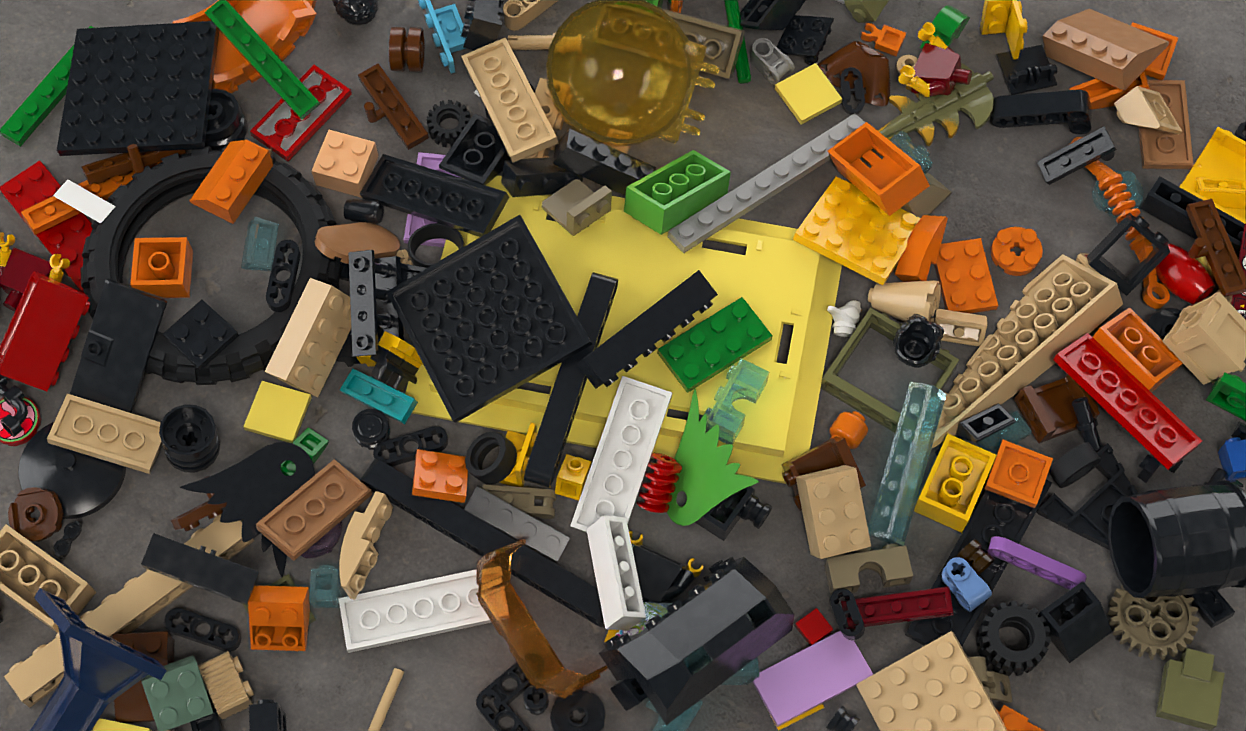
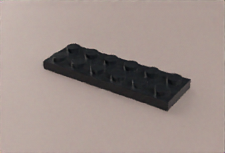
M385 154L381 156L360 192L361 197L365 200L380 201L383 206L479 237L491 231L509 199L505 191Z

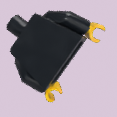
M629 531L643 603L648 604L649 600L658 604L662 601H671L683 593L694 578L701 574L704 567L703 564L697 570L691 567L695 560L694 558H691L687 566L643 546V534L640 535L638 540H632L633 531Z

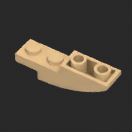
M377 491L374 493L364 513L354 512L342 543L339 562L340 582L349 598L353 600L356 599L359 591L364 588L365 580L371 568L376 565L379 554L373 545L378 541L385 522L392 514V504L384 493Z

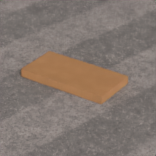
M1148 80L1150 89L1161 94L1183 132L1178 135L1139 127L1142 169H1192L1194 163L1185 80Z
M334 459L256 524V528L295 561L372 495V490Z

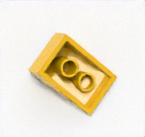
M947 433L913 511L962 533L969 521L996 454Z

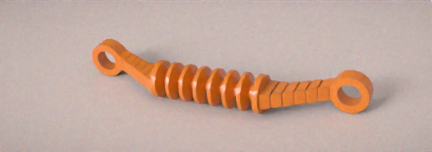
M1076 137V138H1074V139L1070 142V144L1073 143V142H1075V141H1077V140H1079V139H1081V138H1083V137ZM1099 160L1085 166L1096 176L1099 181V189L1105 191L1103 194L1104 198L1110 199L1108 206L1115 207L1112 210V214L1119 216L1116 219L1118 224L1129 213L1134 217L1140 214V210L1134 208L1136 202L1129 200L1132 197L1131 192H1124L1127 189V185L1121 183L1123 180L1121 174H1118ZM1131 226L1126 231L1128 233L1125 239L1132 241L1129 247L1135 251L1141 263L1154 250L1153 244ZM1154 268L1143 279L1144 290L1142 297L1149 307L1160 309L1169 301L1170 294L1163 284L1157 282L1156 269ZM1152 292L1157 293L1160 297V300L1155 298Z

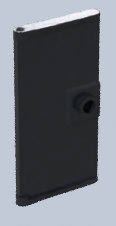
M106 279L91 328L84 344L70 395L132 413L167 301L114 280Z

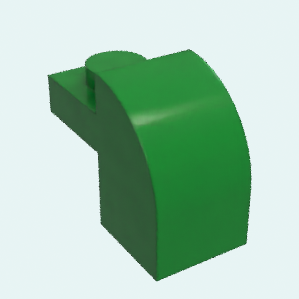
M946 5L932 22L935 27L933 35L935 37L938 36L949 47L954 38H959L970 17L954 7ZM928 40L922 42L921 49H923L925 43L929 44Z

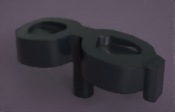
M75 520L74 523H69L65 526L63 530L64 540H58L54 544L53 549L56 557L62 559L67 556L71 549L72 541L77 539L81 533L82 524Z

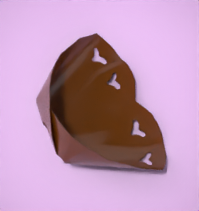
M853 41L822 59L817 64L830 83L839 88L840 79L833 76L838 73L841 76L846 68L858 69L862 75L863 88L866 87L867 94H864L865 103L876 106L888 105L891 82L889 61L884 54L871 49L864 43ZM827 64V71L821 65ZM848 74V77L844 80L849 81L850 89H854V81L858 79L853 78L852 74ZM879 93H881V96H882L884 99L882 100L880 97H879V98H875L874 96H876V95H878Z

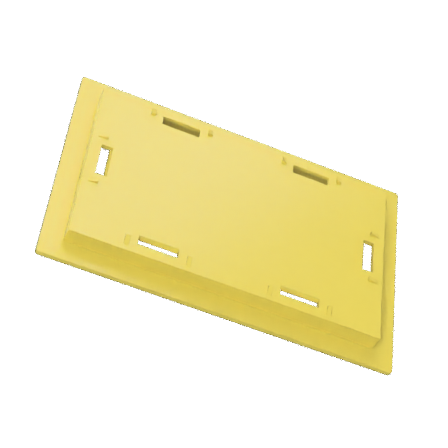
M499 175L485 185L505 191L509 196L491 231L521 215L577 316L593 272L618 279L617 291L598 347L698 270H700L718 294L711 300L713 305L702 314L699 310L692 314L695 318L684 328L680 325L673 330L676 334L665 343L661 339L656 342L655 346L657 349L647 357H644L642 354L636 358L638 364L627 372L623 369L616 374L619 379L607 388L602 384L595 389L587 378L566 443L593 448L598 447L622 376L672 392L668 409L689 412L694 389L688 393L685 391L657 354L658 349L743 297L773 335L772 340L695 388L699 414L713 417L712 425H706L705 433L716 424H719L717 447L725 444L733 445L727 465L731 463H739L741 465L735 473L736 475H745L756 479L786 484L782 476L784 472L782 464L810 450L833 320L827 308L828 306L835 307L842 269L841 264L794 241L793 238L798 229L739 218L706 240L747 247L745 255L702 248L703 241L683 253L668 238V231L661 235L625 213V198L612 196L611 211L575 236H572L557 221L546 220L548 213L542 209V202L553 194L512 197L501 183L502 176ZM458 230L463 237V247L480 238L479 236ZM446 239L441 260L459 250L456 244ZM784 324L794 326L787 364L777 363ZM561 363L528 381L529 383L550 386V394L516 388L458 422L503 431L509 430L527 435L530 423H535L538 433ZM421 364L415 374L417 377L416 384L408 381L405 392L406 395L418 402L412 413L452 421L426 368ZM667 409L653 453H660L675 458L687 420L668 417Z

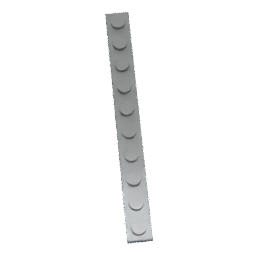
M854 113L669 230L668 238L683 253L687 252L831 160L828 150L865 122Z

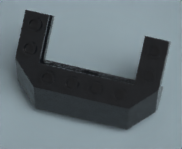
M730 557L724 562L723 560L716 562L709 567L710 573L703 577L706 582L710 581L705 586L699 584L688 592L690 597L683 602L679 599L666 608L668 613L661 618L659 615H656L645 623L646 629L634 635L625 633L620 637L618 635L612 637L604 643L606 648L599 652V655L616 681L631 678L637 679L666 725L792 631L795 614L776 585L745 557L735 560L733 557ZM745 613H748L749 617L751 618V621L748 619ZM703 646L706 654L689 667H686L683 659Z

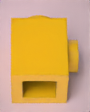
M566 454L557 475L555 493L579 501L592 461Z

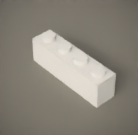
M603 515L586 530L605 629L628 631L644 620L646 614L627 520L625 517Z

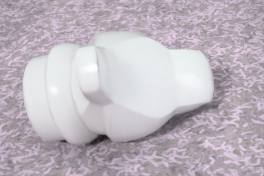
M853 300L840 308L828 306L827 311L834 319L832 325L834 329L833 334L841 337H851L856 330L855 324L859 322V313L862 311L861 303Z

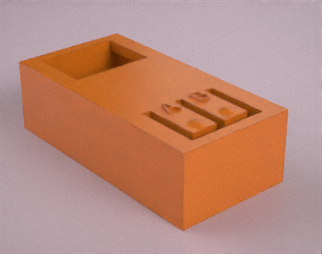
M868 122L828 150L837 171L889 216L930 186L921 166ZM871 150H875L879 155L883 157V159H881ZM862 157L863 160L866 161L872 167L869 168L864 162L860 160V158Z

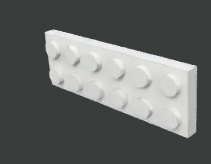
M622 376L572 519L571 527L587 532L586 529L603 515L625 517L628 525L673 394L672 392Z
M498 565L358 594L355 600L350 599L349 596L338 598L348 653L509 619Z

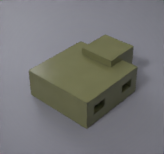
M1187 648L1181 654L1180 661L1169 659L1164 664L1156 717L1209 731L1217 726L1225 673L1212 670L1215 655Z

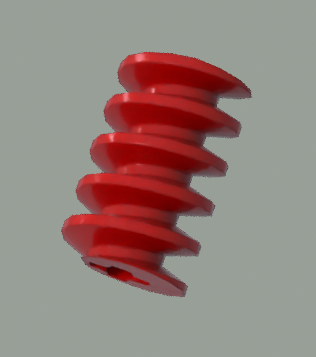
M652 453L651 457L656 459L657 463H648V467L653 469L654 472L645 473V477L651 481L642 482V487L648 491L639 492L638 495L644 499V502L639 501L636 504L650 512L664 513L669 510L668 503L673 498L671 493L676 489L673 483L678 482L679 476L676 473L682 471V466L672 457L660 453Z

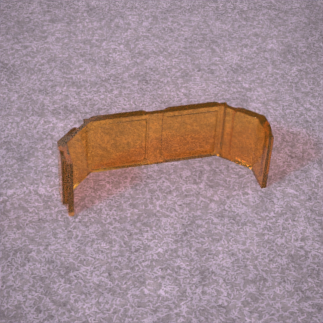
M522 539L486 554L477 562L476 583L479 586L476 595L492 624L508 643L510 652L529 682L536 689L543 688L549 694L566 698L596 682L608 667L605 665L588 675L564 668L510 583L512 554L526 543L525 539Z

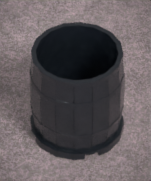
M1238 480L1217 481L1214 485L1171 487L1120 497L1114 503L1109 517L1108 540L1114 569L1124 589L1135 598L1198 594L1217 591L1230 586L1245 588L1246 494L1240 488L1244 484Z

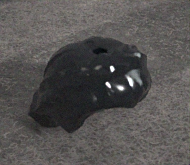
M332 0L337 14L347 23L353 25L371 22L378 8V0Z
M913 314L909 317L908 321L901 325L893 339V346L899 360L914 368H920L935 361L941 348L944 328L934 322H929L920 314Z

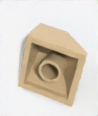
M1136 86L1114 103L1118 110L1116 114L1124 124L1178 135L1183 132L1159 92Z

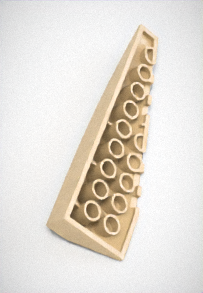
M1062 254L1026 285L1022 291L1025 296L1020 301L1015 300L1010 306V313L1005 319H1000L996 325L997 330L994 334L988 335L966 364L967 369L965 372L958 374L953 381L955 385L949 393L945 392L942 395L936 410H931L913 433L914 438L932 449L944 442L947 433L953 436L956 435L960 422L998 403L1000 405L1021 391L1022 388L1026 387L1056 363L1053 359L1057 353L1086 333L1090 334L1123 305L1117 283Z

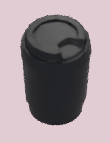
M353 199L347 200L344 205V218L346 220L378 224L384 216V207L380 201Z

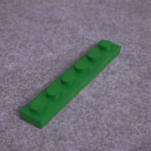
M219 0L205 11L206 16L301 120L320 105L319 101L227 0Z
M74 45L1 127L0 133L3 137L21 147L66 95Z

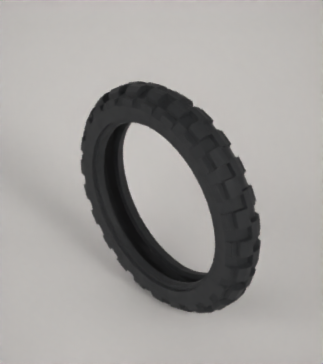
M224 146L222 150H212L211 147L192 149V153L179 156L177 152L161 158V163L151 168L147 165L141 173L133 174V180L127 185L121 184L108 198L109 203L116 207L102 223L96 220L93 221L91 224V234L85 239L82 252L81 286L84 294L89 297L90 306L88 311L92 319H94L105 280L111 279L123 284V269L126 255L141 227L150 217L169 203L195 193L227 146ZM271 156L274 165L254 193V195L270 201L287 214L301 236L303 249L302 265L294 286L289 308L283 312H274L258 326L239 334L231 344L201 371L164 337L163 333L158 331L153 348L149 354L146 373H153L161 376L164 380L184 383L186 381L195 382L196 385H216L219 381L230 380L232 383L250 378V374L260 370L265 372L309 279L312 278L339 289V278L342 273V262L340 261L342 258L336 256L334 259L329 258L321 253L315 245L317 231L321 227L336 225V221L322 194L312 182H308L303 178L299 171L287 163L282 164L276 161L275 157Z

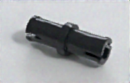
M1081 397L1071 402L1078 421L1076 424L1077 429L1081 431L1085 443L1089 442L1095 451L1103 447V443L1096 427L1098 421L1096 418H1093L1088 398Z

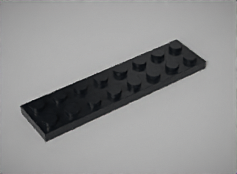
M1047 479L1045 480L1035 508L986 490L942 570L951 559L957 558L958 553L974 539L979 541L985 553H988L987 550L991 538L995 536L1003 537L1019 544L1052 482ZM994 557L993 563L978 575L986 582L991 592H993L1008 562ZM942 570L931 589L948 587L942 580ZM952 570V571H951V573H952L954 576H955L956 574H959V575H960V571H959V570H956V571H953V570ZM950 590L954 615L914 620L905 635L925 646L952 631L960 645L963 646L988 599L969 612L961 606L956 596Z

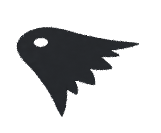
M276 442L261 448L239 463L217 474L180 486V488L199 493H214L207 502L208 504L227 502L220 522L231 523L243 519L242 541L248 542L261 533L257 530L256 524L315 476V470L310 456L301 447L288 442ZM286 460L292 461L296 466V471L291 476H286L281 472V464ZM262 534V552H265L272 545L279 574L283 577L287 555Z

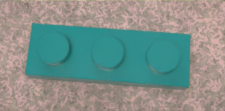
M353 368L340 388L343 394L373 409L379 410L403 424L406 423L418 403L414 398Z

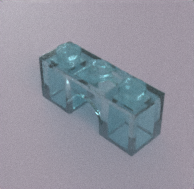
M742 358L737 366L732 365L726 376L728 380L726 386H720L714 400L717 402L713 409L708 407L705 412L707 417L705 433L716 424H719V440L733 445L744 426L745 414L737 411L732 403L738 399H746L756 404L768 382L769 371Z

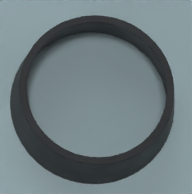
M439 223L428 224L417 229L408 241V251L414 265L426 268L433 265L415 257V252L422 243L431 239L441 238L453 242L458 249H461L464 244L461 233L457 229Z

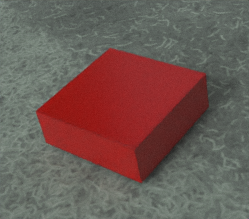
M817 608L795 623V627L810 646L833 632V628Z

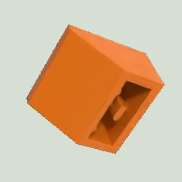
M255 585L248 600L251 650L306 651L310 616L309 587Z

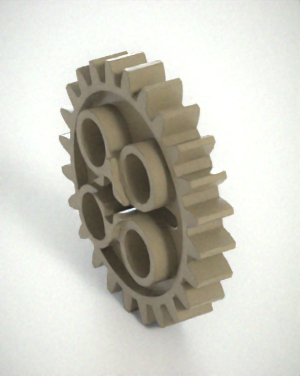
M1121 585V589L1117 588L1115 590V597H1112L1109 605L1112 607L1109 608L1107 613L1112 616L1109 624L1117 626L1112 633L1113 635H1122L1119 642L1120 645L1126 642L1130 644L1129 652L1137 648L1139 649V657H1142L1144 652H1148L1150 660H1153L1156 653H1158L1160 658L1164 660L1167 652L1172 657H1175L1178 650L1184 652L1187 647L1186 644L1190 645L1194 639L1192 636H1195L1198 628L1195 626L1200 618L1194 616L1198 608L1190 607L1194 600L1193 597L1185 598L1184 595L1176 597H1151L1154 602H1149L1144 598L1133 597L1124 589L1123 585ZM1167 611L1174 612L1178 617H1171ZM1129 615L1136 616L1140 622L1132 621ZM1152 631L1162 633L1164 638L1156 637Z

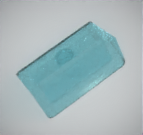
M254 217L248 223L241 264L242 269L271 271L279 224L258 217Z

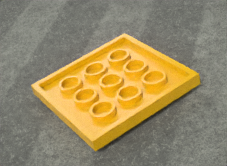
M836 176L795 232L793 240L884 285L907 248V240L921 218L901 208L889 216L853 184Z

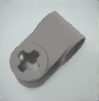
M759 38L754 41L750 62L771 84L779 83L785 74L792 73L795 70L792 60L786 54H783L770 40Z

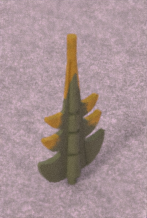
M961 63V69L971 70L968 66ZM972 71L969 85L956 83L950 95L925 97L922 94L914 93L919 99L917 103L905 96H890L889 102L897 107L902 114L878 131L891 141L915 130L923 137L926 145L930 146L934 139L933 122L935 121L946 129L949 138L954 137L959 127L958 111L966 113L974 122L975 129H979L986 124L993 111V95L986 86V83L994 79L993 74L988 71L981 75L978 72L974 73ZM910 83L906 84V89L911 91Z

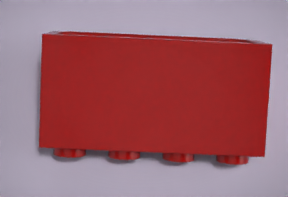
M34 271L0 344V375L46 392L50 385L54 386L59 376L57 371L60 362L64 363L68 357L70 349L67 346L70 339H75L79 332L80 325L77 323L81 315L85 316L89 309L90 301H88V295Z

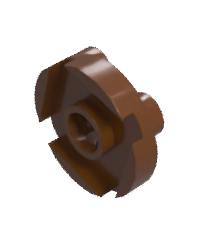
M27 488L20 491L16 495L18 497L14 503L10 504L8 520L11 528L29 541L48 539L62 527V505L58 495L53 491L45 488ZM35 507L40 511V517L37 521L35 518H31V513L35 511Z

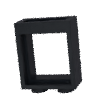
M1131 213L1087 256L1088 264L1104 277L1116 282L1118 289L1126 296L1170 253L1167 244L1169 242L1168 239L1158 231L1153 233L1148 228L1150 225L1140 215L1134 217ZM1132 226L1154 244L1156 248L1126 277L1103 257V254Z

